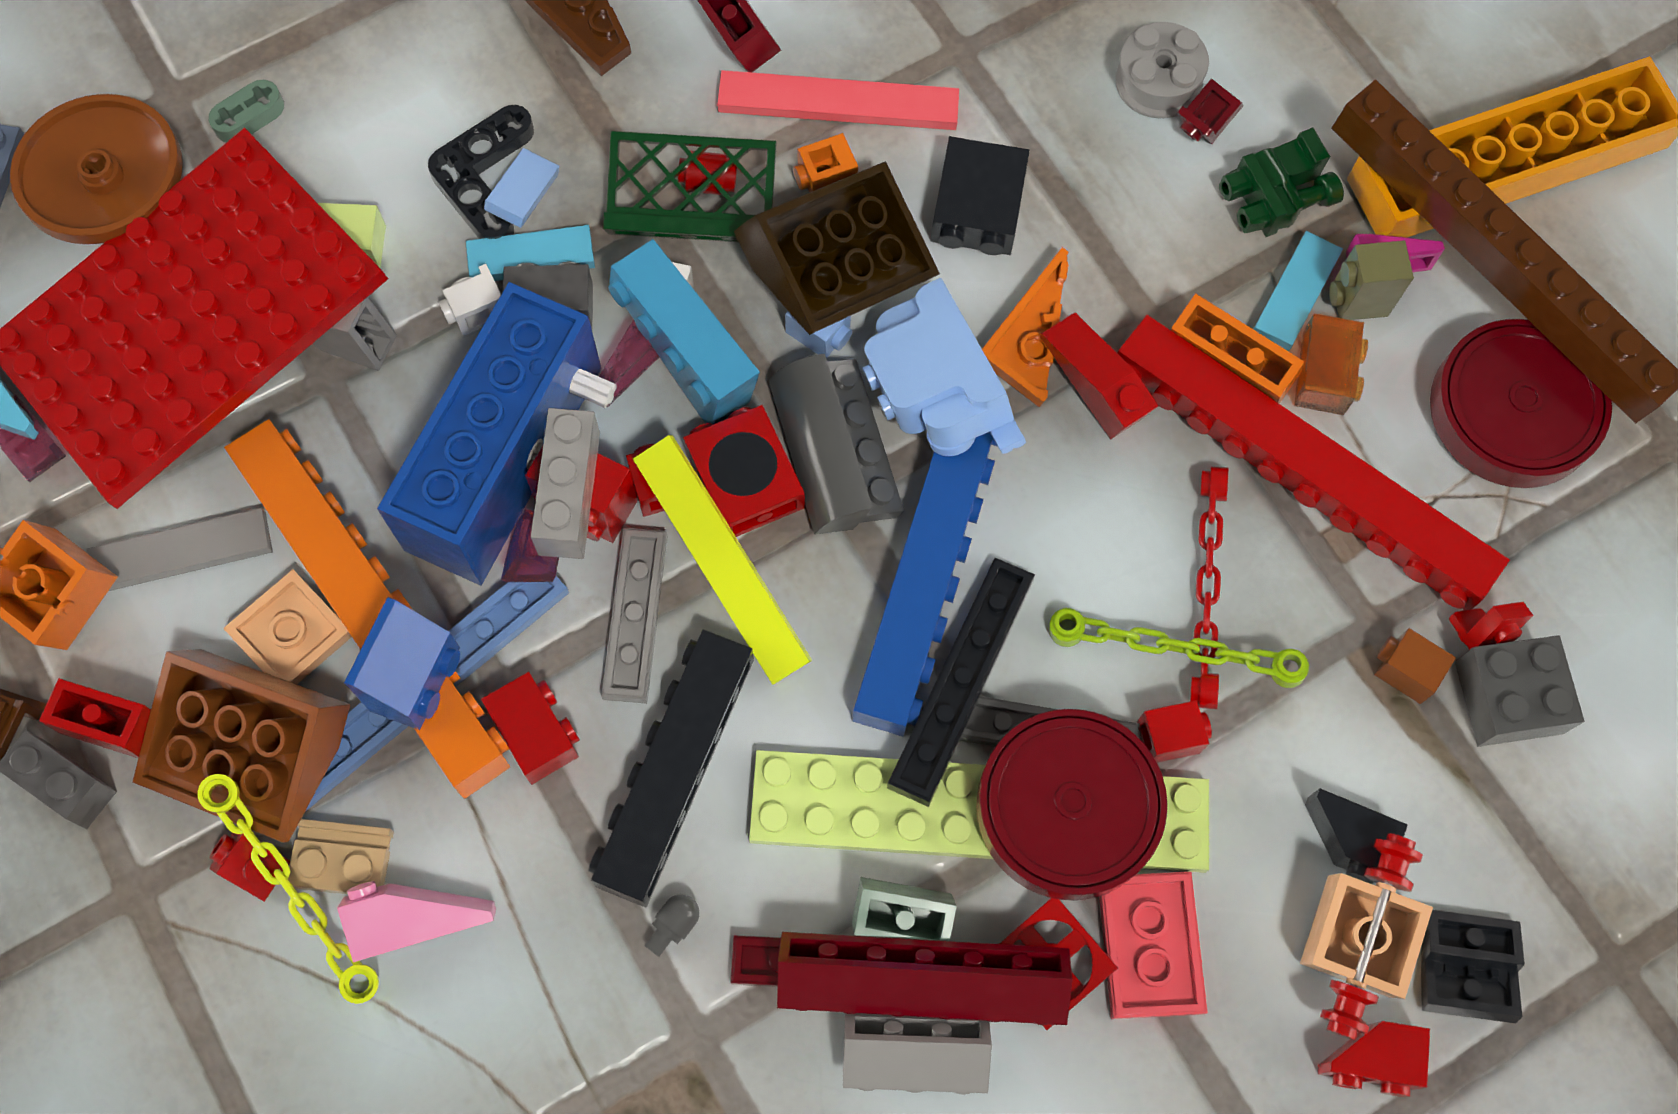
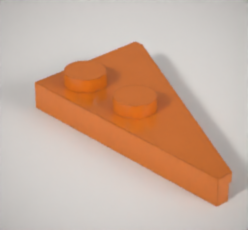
M1063 247L982 348L995 373L1038 407L1047 399L1048 390L1046 388L1049 370L1054 356L1040 335L1060 322L1062 309L1060 301L1063 283L1066 281L1069 266L1067 262L1069 252Z

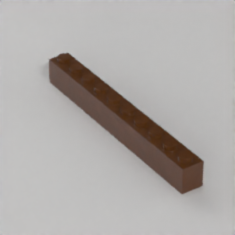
M1376 79L1345 105L1331 129L1635 424L1659 408L1678 390V369Z

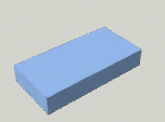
M523 148L485 200L484 210L522 228L557 178L560 166Z

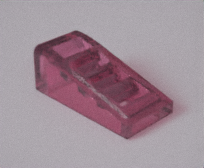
M634 320L599 376L617 385L611 404L660 358L650 342L640 333Z

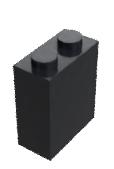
M949 136L930 242L940 243L942 246L952 249L960 247L976 249L987 255H1011L1030 150Z

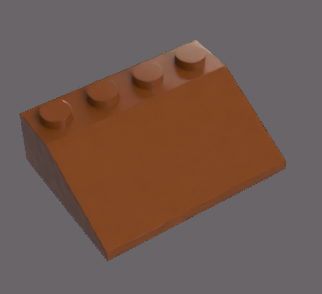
M202 649L166 651L132 783L218 816L217 813L206 810L200 804L197 793L199 785L208 776L214 774L226 775L237 783L240 792L239 798L253 817V824L250 829L280 842H289L339 749L351 704ZM223 785L215 787L211 793L212 800L215 803L224 802L229 794L228 789ZM236 805L231 810L225 812L235 824H237L236 821L240 818L246 822L245 817Z

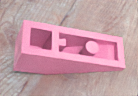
M375 881L362 883L348 889V896L343 897L337 907L353 962L494 921L496 906L492 900L391 883L377 887Z

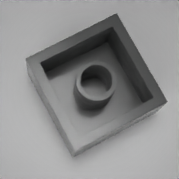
M1560 635L1473 647L1455 661L1477 747L1563 735L1585 722Z

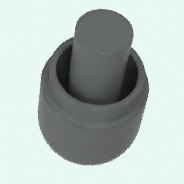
M684 894L674 895L669 898L656 914V919L652 925L657 930L644 946L660 957L671 941L678 944L681 939L684 940L699 919V907L696 901Z

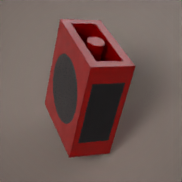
M763 405L753 409L751 407L738 409L728 419L714 425L711 423L701 424L692 429L689 435L683 437L685 453L690 464L736 537L805 508L804 490Z

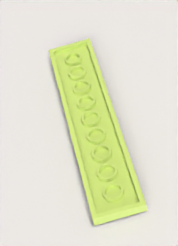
M756 750L749 842L751 844L993 859L982 838L976 809L978 786L986 765L949 763L932 802L927 807L887 789L888 781L899 759ZM1163 776L1167 793L1166 825L1156 851L1142 869L1206 873L1209 871V779Z

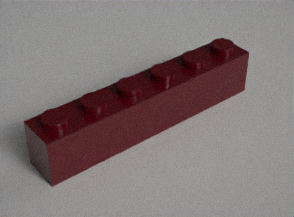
M782 932L777 987V1008L830 1011L846 1014H881L895 1017H932L945 1020L966 1019L989 1022L1034 1023L1037 1025L1068 1024L1072 988L1069 948Z

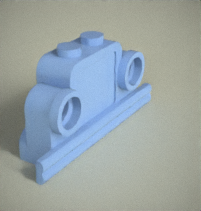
M942 278L925 284L917 291L916 297L892 307L880 315L876 322L878 334L871 337L865 345V354L869 365L862 367V370L871 390L874 391L880 388L882 395L878 396L877 400L887 421L895 418L900 429L908 434H917L927 430V439L930 447L934 452L942 456H955L965 452L972 446L976 437L989 431L1002 454L1012 451L1013 448H1019L1026 443L1023 434L1014 420L1008 395Z

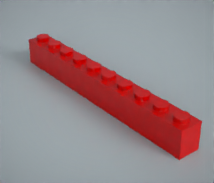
M1149 315L1144 317L1118 350L1117 354L1135 370L1161 408L1173 410L1186 419L1188 425L1200 434H1208L1221 443L1228 454L1235 458H1243L1256 467L1263 478L1272 483L1281 484L1291 491L1301 504L1310 508H1316L1329 517L1331 523L1343 532H1351L1364 541L1371 552L1377 556L1389 558L1402 567L1404 573L1409 578L1430 586L1440 593L1441 598L1448 605L1463 610L1473 609L1486 597L1509 563L1510 559Z

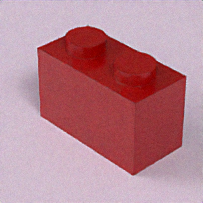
M528 671L481 699L531 785L579 757L573 744L580 741L567 717L558 721L550 707L558 702L545 680L536 684Z
M58 678L39 722L62 735L139 758L151 709L143 704Z

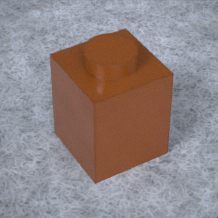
M1408 628L1399 638L1396 639L1390 636L1376 656L1382 663L1374 675L1417 703L1422 704L1435 694L1456 657Z

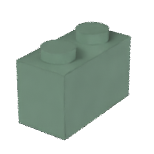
M860 877L852 918L853 932L856 936L950 941L957 905L951 893Z

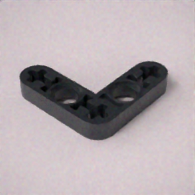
M508 105L436 150L428 160V169L434 184L479 239H498L502 236L514 234V225L490 212H488L489 217L497 225L501 224L502 228L497 231L492 227L488 228L483 215L487 212L484 210L485 200L492 191L479 174L532 139L534 134L532 118L529 111L523 106ZM514 122L516 125L521 124L522 127L516 130L514 127L508 128V124ZM495 131L498 132L499 137H503V141H498ZM479 140H486L492 143L491 149L485 154H475L471 151V147ZM447 164L450 168H455L458 177L455 183L446 170H441L442 166ZM468 190H477L482 193L481 199L473 205H466L460 201L462 194Z

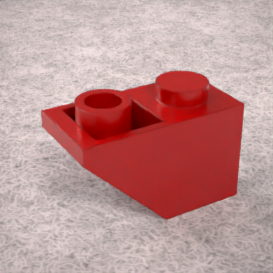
M1387 1021L1372 1023L1368 1025L1370 1027L1368 1034L1358 1032L1355 1040L1350 1039L1318 1065V1075L1333 1077L1332 1085L1362 1089V1082L1379 1084L1381 1094L1410 1097V1090L1427 1088L1430 1028Z

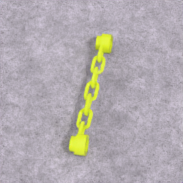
M214 774L205 778L199 785L197 793L200 804L206 810L217 813L232 833L245 835L253 846L251 859L254 865L270 884L282 885L290 896L288 909L299 926L309 935H318L327 946L326 961L339 978V990L343 998L355 1004L370 1000L376 994L379 987V978L376 971L372 967L362 964L360 960L353 962L348 945L335 943L326 932L327 917L310 894L305 892L298 893L288 880L290 867L272 843L260 842L250 829L253 824V817L239 798L240 792L237 783L223 774ZM220 785L226 786L229 792L227 799L222 803H215L211 797L213 789ZM235 805L246 819V822L241 818L236 821L238 827L233 824L225 813ZM266 849L270 851L283 869V872L280 869H275V877L270 874L258 857L259 854L265 858L267 856ZM303 900L307 901L320 919V923L316 919L312 920L311 925L313 928L307 924L296 909V905L299 908L305 906ZM340 950L347 955L353 964L344 972L333 958V955L337 959L342 957ZM363 974L368 978L369 986L366 991L358 993L351 988L350 983L353 976Z

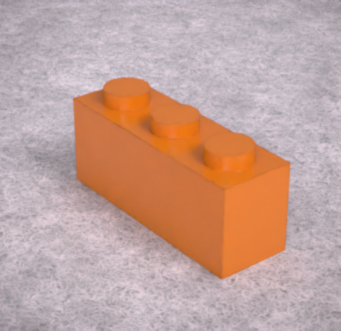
M1196 293L1171 328L1172 332L1279 404L1301 374L1305 361Z

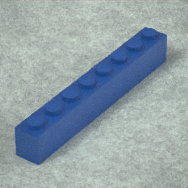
M990 431L976 437L972 446L959 455L942 456L936 452L933 454L856 700L852 722L904 737L907 724L915 726L919 718L924 700L915 697L920 682L929 684L936 659L928 657L932 641L941 644L948 618L940 616L944 601L951 603L954 601L960 578L952 576L956 561L962 563L966 561L972 538L964 536L968 522L977 524L984 500L976 497L980 483L989 484L995 460L988 459L991 445L997 446Z

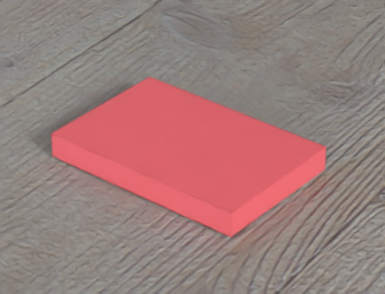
M1192 872L1136 874L1118 889L1099 896L1104 951L1118 967L1107 978L1111 1020L1207 1014Z

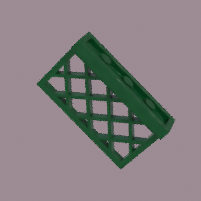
M611 131L606 212H604L603 229L609 235L738 242L734 231L755 216L745 214L736 204L744 194L754 186L764 198V211L773 208L777 142L771 140ZM620 142L638 143L647 153L631 170H628L619 160ZM645 144L658 145L652 151H650V149ZM668 145H678L688 158L670 173L656 156ZM686 146H695L699 148L694 153H691V151ZM709 147L720 148L730 159L713 175L697 159ZM728 149L741 150L733 156ZM750 150L767 151L766 167L754 178L739 163V160ZM653 160L667 177L648 193L634 175ZM694 162L708 180L689 195L675 178ZM735 165L749 182L731 198L716 180ZM620 167L625 172V175L618 180V170ZM766 176L764 191L758 182ZM631 179L645 197L633 207H617V191ZM670 182L686 197L674 210L663 209L654 199ZM713 184L727 202L716 212H704L695 199ZM650 201L656 209L642 207ZM692 204L693 207H694L697 211H683V210H684L688 205ZM732 206L739 214L724 212Z

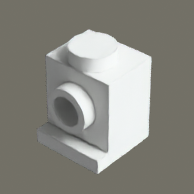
M487 264L479 266L481 274L472 278H461L454 282L451 287L442 290L445 299L438 301L448 325L456 322L463 336L483 327L501 296Z

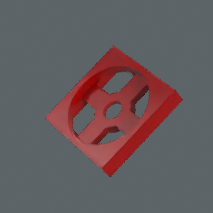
M1050 898L999 943L1013 945L1020 939L1025 946L1069 948L1070 958L1087 945L1092 954L1091 976L1089 981L1083 985L1072 972L1069 1011L1118 969L1115 963L1059 899ZM1055 920L1068 924L1073 930L1058 944L1047 943L1034 926L1040 921ZM1048 1024V1025H1042V1026H1043L1046 1030H1048V1029H1049L1050 1027H1052L1053 1025Z

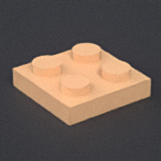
M294 569L223 628L262 672L294 684L301 682L352 637L337 615Z

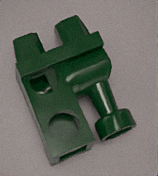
M1313 127L1300 132L1297 138L1275 148L1261 150L1256 154L1251 153L1243 156L1237 169L1224 175L1219 184V190L1225 200L1232 201L1243 197L1247 204L1241 207L1237 213V221L1242 231L1250 233L1262 230L1265 237L1276 234L1278 229L1289 228L1294 224L1302 210L1317 203L1324 207H1330L1342 202L1344 197L1341 180L1334 172H1327L1321 175L1331 156ZM1314 180L1312 187L1296 189V186Z

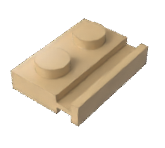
M306 819L300 820L298 836L294 840L289 865L290 875L288 878L295 889L348 894V889L362 883L375 881L377 887L385 884L390 857L389 847L391 838L393 839L394 835L393 830L381 827Z

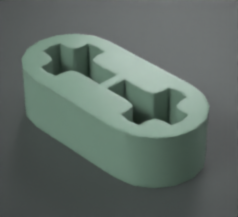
M256 80L216 104L209 113L208 121L217 138L222 142H227L244 127L250 134H253L278 118L284 110V100L273 82ZM262 97H265V99L270 100V102L263 105L260 101L257 100ZM229 118L232 121L236 122L234 125L230 127L228 126V124L224 123V121Z

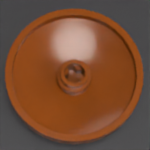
M116 94L89 95L73 99L53 108L27 130L18 143L12 158L10 183L14 198L19 207L38 229L47 235L65 242L100 244L125 233L127 225L134 218H147L158 207L160 197L181 179L183 168L182 152L179 142L167 121L148 104L128 96Z

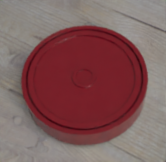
M1528 319L1498 320L1482 325L1468 333L1442 362L1431 387L1430 409L1433 423L1447 450L1460 464L1472 473L1490 482L1508 487L1535 488L1546 486L1572 474L1600 447L1607 435L1612 418V400Z
M1059 709L1035 715L1021 722L1010 730L996 745L986 763L979 782L976 804L977 820L989 853L999 867L1015 882L1030 891L1049 898L1072 901L1086 900L1118 889L1134 877L1151 859L1161 841L1166 825L1167 793L1162 773L1152 753L1127 727L1105 715L1080 709Z

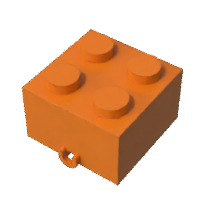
M22 520L4 548H0V554L3 556L2 560H0V618L34 645L68 650L118 576L57 529Z

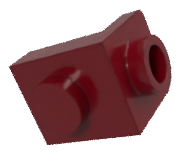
M1211 78L1187 108L1182 106L1177 112L1183 121L1180 128L1196 142H1199L1203 137L1212 144L1242 109L1243 103Z

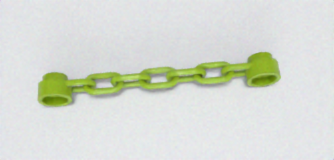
M1063 608L1056 611L1050 619V636L1056 644L1063 647L1074 646L1081 640L1093 643L1114 640L1127 643L1131 649L1147 653L1162 654L1167 650L1184 653L1191 660L1212 665H1222L1226 662L1244 664L1253 672L1271 675L1274 682L1284 688L1299 686L1305 680L1309 671V662L1306 656L1296 649H1284L1280 652L1253 649L1248 653L1231 650L1224 643L1213 640L1194 638L1187 642L1171 639L1166 633L1158 630L1135 627L1127 631L1111 628L1105 621L1083 617L1078 611L1071 608ZM1069 619L1076 626L1072 630H1064L1060 627L1059 623L1062 620ZM1085 624L1101 627L1097 630V634L1100 637L1084 634ZM1138 634L1159 637L1156 640L1157 647L1136 644L1141 640ZM1198 645L1219 648L1215 652L1217 658L1196 655L1200 652ZM1258 656L1274 658L1270 668L1256 666L1260 663ZM1292 660L1297 663L1299 670L1290 672L1284 668L1283 662Z

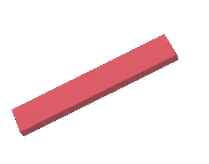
M721 70L717 106L718 112L956 130L959 88Z

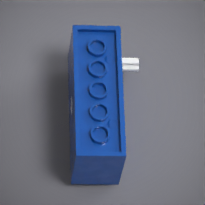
M508 282L377 508L405 552L482 586L532 495L525 475L544 444L548 408L579 410L585 399L606 408L614 398L613 394L617 385L598 377L602 368L587 315Z

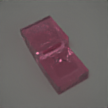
M15 395L13 398L33 420L34 428L39 434L33 440L0 428V446L27 481L31 482L66 457V455L25 403Z

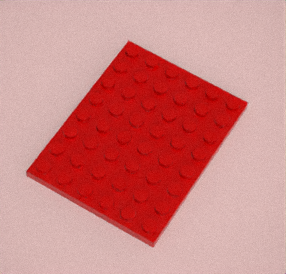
M245 127L170 188L169 191L165 192L159 199L158 207L147 218H134L127 225L125 233L103 243L0 328L1 368L103 498L116 509L122 506L389 279L378 265Z

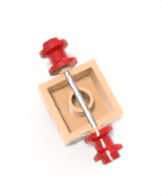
M1388 833L1386 840H1375L1373 847L1381 853V857L1377 867L1366 868L1364 876L1377 882L1376 886L1343 873L1328 875L1300 964L1346 981L1343 983L1331 980L1329 987L1337 994L1333 1009H1323L1320 1017L1329 1021L1326 1030L1355 1040L1357 1032L1368 1034L1370 1027L1362 1020L1366 1005L1377 1004L1379 996L1363 989L1371 990L1389 998L1405 999L1433 909L1432 906L1396 893V889L1412 892L1414 884L1406 877L1409 865L1411 863H1420L1423 857L1422 853L1414 850L1416 842L1411 839Z

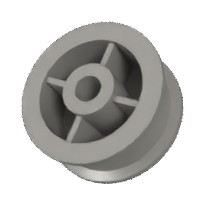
M1155 22L1139 27L1128 36L1121 50L1120 63L1116 72V87L1120 97L1132 110L1147 117L1170 118L1178 116L1177 112L1182 106L1187 108L1202 90L1203 80L1209 67V56L1205 44L1195 31L1176 23Z

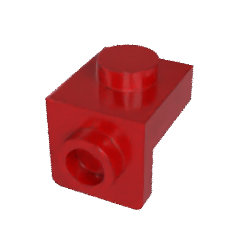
M1523 601L1496 605L1487 613L1481 608L1457 611L1449 617V621L1457 631L1460 640L1470 650L1473 647L1514 642L1522 635L1521 628L1534 615Z
M232 833L231 836L224 834L210 854L209 858L214 861L209 869L265 902L275 885L266 881L251 859L253 846L244 834ZM266 849L267 856L263 858L258 854V857L270 874L275 877L274 870L280 869L283 872V869L270 851ZM283 857V858L286 860V862L288 863V865H289V864H290V860H288L287 858Z

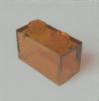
M1313 314L1302 335L1300 359L1305 362L1302 372L1297 378L1295 407L1344 415L1354 401L1358 402L1360 400L1364 387V377L1358 376L1359 364H1363L1368 350V340L1362 338L1364 322Z

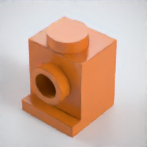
M843 133L797 148L798 165L793 167V173L800 190L808 188L809 192H812L858 173V164Z

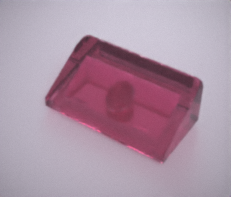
M525 508L511 532L501 577L502 581L553 582L556 577L559 557L538 556L531 539L534 511Z

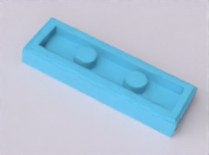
M589 225L507 235L498 239L484 238L466 241L469 277L471 278L481 274L479 266L487 264L494 281L504 280V267L517 266L520 263H534L539 266H546L571 261L580 265L588 264L589 269L595 268Z
M1306 231L1254 330L1285 350L1290 351L1343 248Z

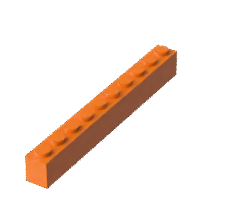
M268 419L224 447L360 649L387 597L397 600L412 609L399 589L390 593L383 582L389 579L390 576L377 557L373 556L369 560L366 559L361 549L368 544L354 524L351 523L344 527L338 517L343 515L345 511L331 491L324 495L321 494L316 485L323 482L311 462L306 460L300 463L294 454L302 449L287 428L279 433L271 420ZM455 671L452 676H446L439 690L440 701L436 712L430 719H425L420 730L415 729V731L453 787L463 799H466L510 768V765L502 755L509 750V747L494 726L487 731L483 728L478 718L485 713L470 691L461 696L454 686V683L461 679Z

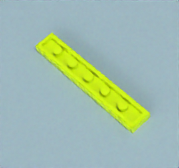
M668 435L633 458L750 648H753L754 656L772 685L811 662L810 655L674 436Z

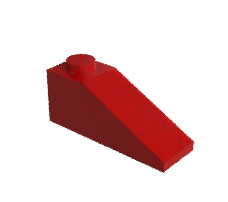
M1076 312L1041 333V339L1110 440L1145 418L1159 406L1135 370Z

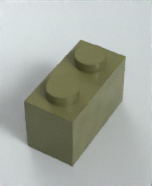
M1405 240L1358 244L1353 247L1329 288L1330 302L1332 306H1337L1340 321L1380 318L1390 315L1414 279Z

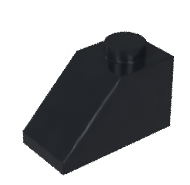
M1321 788L1311 794L1305 804L1333 864L1347 870L1346 875L1373 884L1375 881L1364 876L1366 868L1377 867L1381 857V853L1373 847L1375 840H1386L1388 833L1404 837L1408 825Z

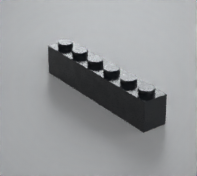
M704 629L698 641L691 639L682 658V665H685L686 668L680 681L672 680L664 698L663 704L668 706L661 722L655 720L648 732L645 745L650 748L643 763L637 761L628 777L627 787L631 788L624 805L620 803L616 805L610 817L608 829L612 830L607 845L605 848L599 846L590 862L588 871L593 873L591 881L596 888L647 908L754 662L753 648Z

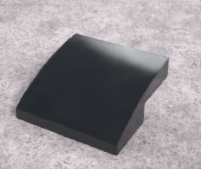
M1432 910L1422 942L1421 952L1422 1011L1516 1024L1523 1017L1518 972L1525 965L1520 921Z

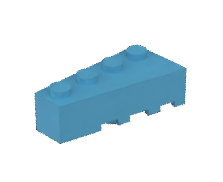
M650 240L613 264L610 272V285L608 286L612 297L618 305L628 310L640 333L650 342L705 423L714 425L726 420L734 411L749 404L760 373L759 370L655 240Z

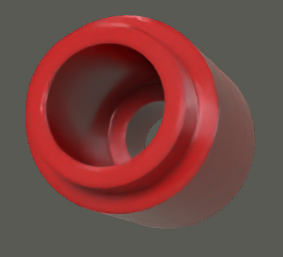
M704 152L697 158L711 175L730 160L725 154ZM680 158L679 165L687 158ZM694 162L678 175V182L685 183V190L687 192H694L708 180ZM733 165L716 180L726 192H735L737 167ZM713 184L703 192L704 194L722 195Z

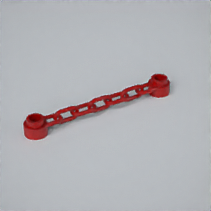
M1211 467L1210 471L1202 470L1200 496L1209 497V509L1201 515L1199 520L1198 540L1200 546L1206 550V565L1202 566L1197 572L1196 599L1204 605L1203 620L1198 622L1194 628L1193 639L1200 638V631L1203 627L1204 634H1208L1211 628V640L1218 641V627L1214 622L1210 621L1211 606L1216 604L1220 598L1221 574L1219 569L1213 565V552L1222 545L1223 517L1215 509L1216 501L1227 502L1228 467ZM1207 518L1210 525L1214 524L1215 518L1217 520L1215 543L1213 537H1208L1207 543L1205 542ZM1213 572V597L1211 598L1210 592H1206L1203 598V575L1205 573L1206 578L1210 579ZM1205 647L1202 649V654L1198 652L1196 655L1215 658V652L1218 648L1211 647L1209 654L1208 648ZM1201 663L1200 677H1191L1190 701L1197 700L1199 708L1217 709L1219 674L1208 673V664Z

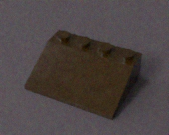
M886 161L761 212L734 231L752 270L809 335L940 274Z

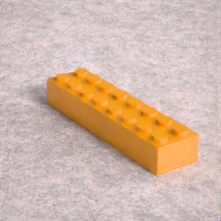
M1649 56L1429 131L1507 204L1667 149L1678 137V102ZM1360 156L1358 157L1347 177V181L1376 235L1408 238L1434 229Z

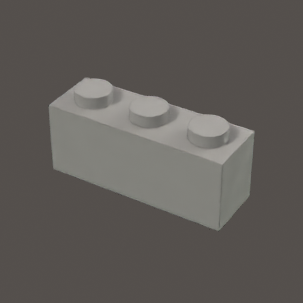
M548 408L531 539L538 556L584 559L600 430L594 411Z
M845 1013L843 1088H854L863 1091L875 1089L906 1090L912 1093L923 1091L954 1092L962 1095L988 1093L992 1050L990 1023L983 1020H945L932 1017H895L881 1014Z

